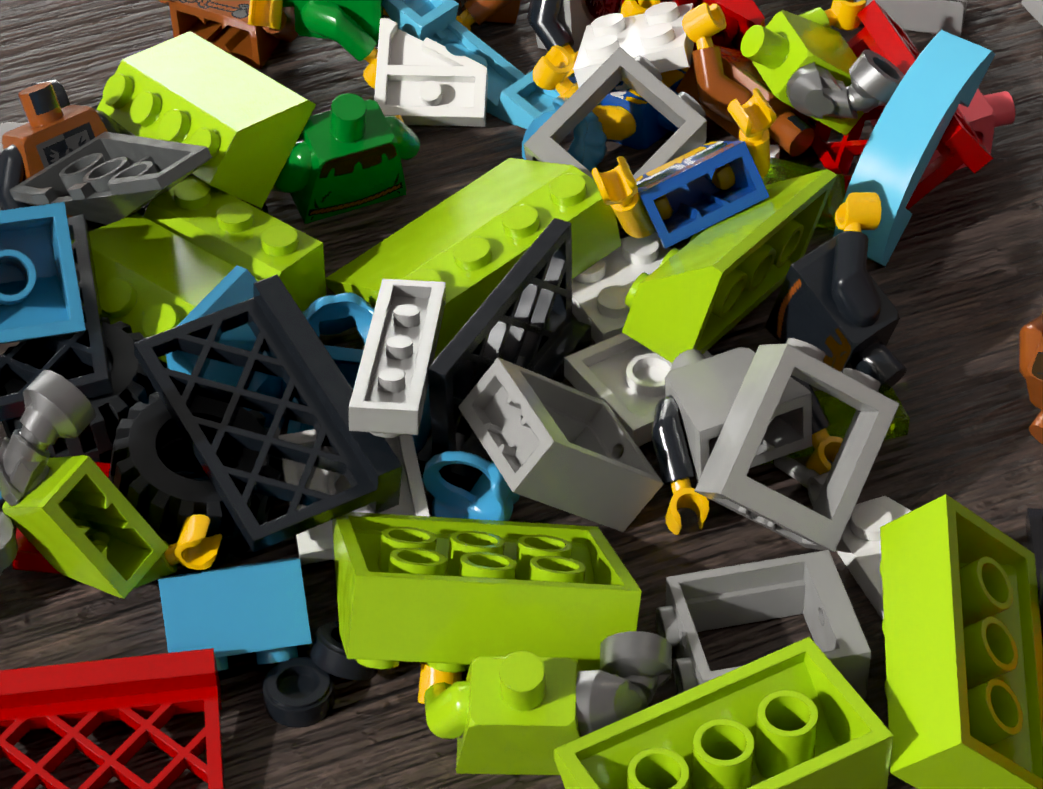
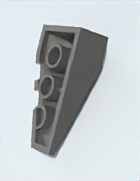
M103 132L9 191L15 201L33 206L65 202L67 215L77 216L84 214L87 221L108 225L136 213L144 216L146 212L144 207L173 188L209 161L212 156L206 146Z

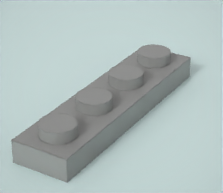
M382 279L349 403V431L370 432L375 436L384 438L397 437L402 434L418 435L429 385L428 367L434 361L446 305V282Z

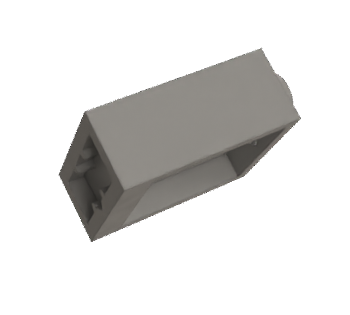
M619 47L524 143L526 160L574 165L593 179L591 172L563 149L559 143L621 80L678 128L633 175L635 181L641 175L702 146L706 142L707 120L704 118L706 114L701 105L689 94L681 91L677 95L661 82L663 79L661 73L648 59L641 55L633 58L623 48ZM617 219L618 228L620 230L622 226L619 220Z
M788 338L786 344L759 345L694 491L805 548L835 552L899 403L878 392L881 383L875 378L851 368H844L840 372L823 363L826 354L807 342ZM791 375L856 409L813 510L747 477Z
M497 358L458 407L512 492L624 532L664 484L606 401L501 358Z
M823 550L666 577V606L656 608V625L658 635L670 642L677 658L673 661V674L677 694L741 667L710 671L697 632L803 614L815 644L861 698L865 700L871 650L830 551Z

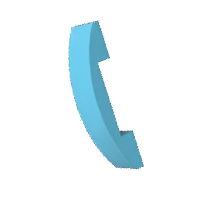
M382 0V6L390 19L397 22L398 29L422 41L427 37L444 45L451 54L466 56L487 67L488 91L486 112L512 125L527 129L538 116L544 112L555 110L552 103L553 99L560 95L556 89L545 90L537 86L533 80V70L527 75L523 74L458 22L456 16L459 3L455 0Z
M941 30L917 57L888 101L864 147L843 200L844 203L847 196L852 192H874L880 197L882 211L879 226L875 230H861L869 239L868 259L883 266H886L912 216V213L906 209V206L958 105L961 104L968 107L995 56L992 50ZM835 226L833 237L843 232V230Z

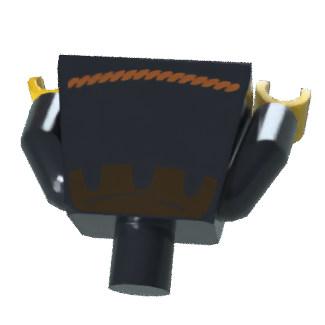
M852 192L835 212L836 226L838 229L843 230V232H840L829 241L791 264L765 328L782 344H786L788 338H795L819 348L826 354L823 363L840 372L844 368H851L875 378L881 383L878 392L883 394L892 388L907 371L905 366L886 347L900 317L898 310L866 269L869 239L861 230H875L879 226L882 211L880 197L874 192Z

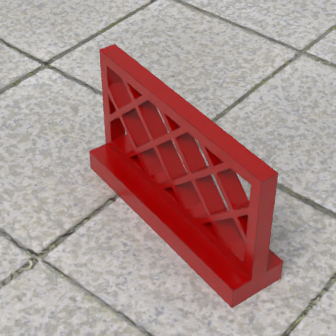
M873 0L857 14L865 27L851 38L847 44L857 58L865 49H870L889 60L905 75L920 55V52L904 29ZM878 106L868 113H864L847 136L844 135L842 141L827 142L832 128L810 116L805 120L815 131V137L811 146L825 169L837 174L834 184L843 198L852 178V175H848L853 157L854 155L862 154L868 141L859 140L865 120L879 119L886 106ZM958 107L936 148L941 156L926 167L906 206L907 210L961 165L965 164L972 172L976 173L993 159Z
M214 648L0 670V733H2L0 735V759L4 756L26 773L11 789H36L40 784L46 789H70L52 776L51 773L76 748L100 766L78 789H101L113 776L130 789H167L186 769H189L208 783V789H225L220 710H222L221 685ZM204 712L205 727L185 747H182L160 730L174 715ZM122 720L136 730L111 756L87 738L102 722ZM50 728L60 735L62 739L38 763H35L14 747L30 730ZM148 741H151L174 759L148 784L124 765ZM205 749L207 764L197 758Z

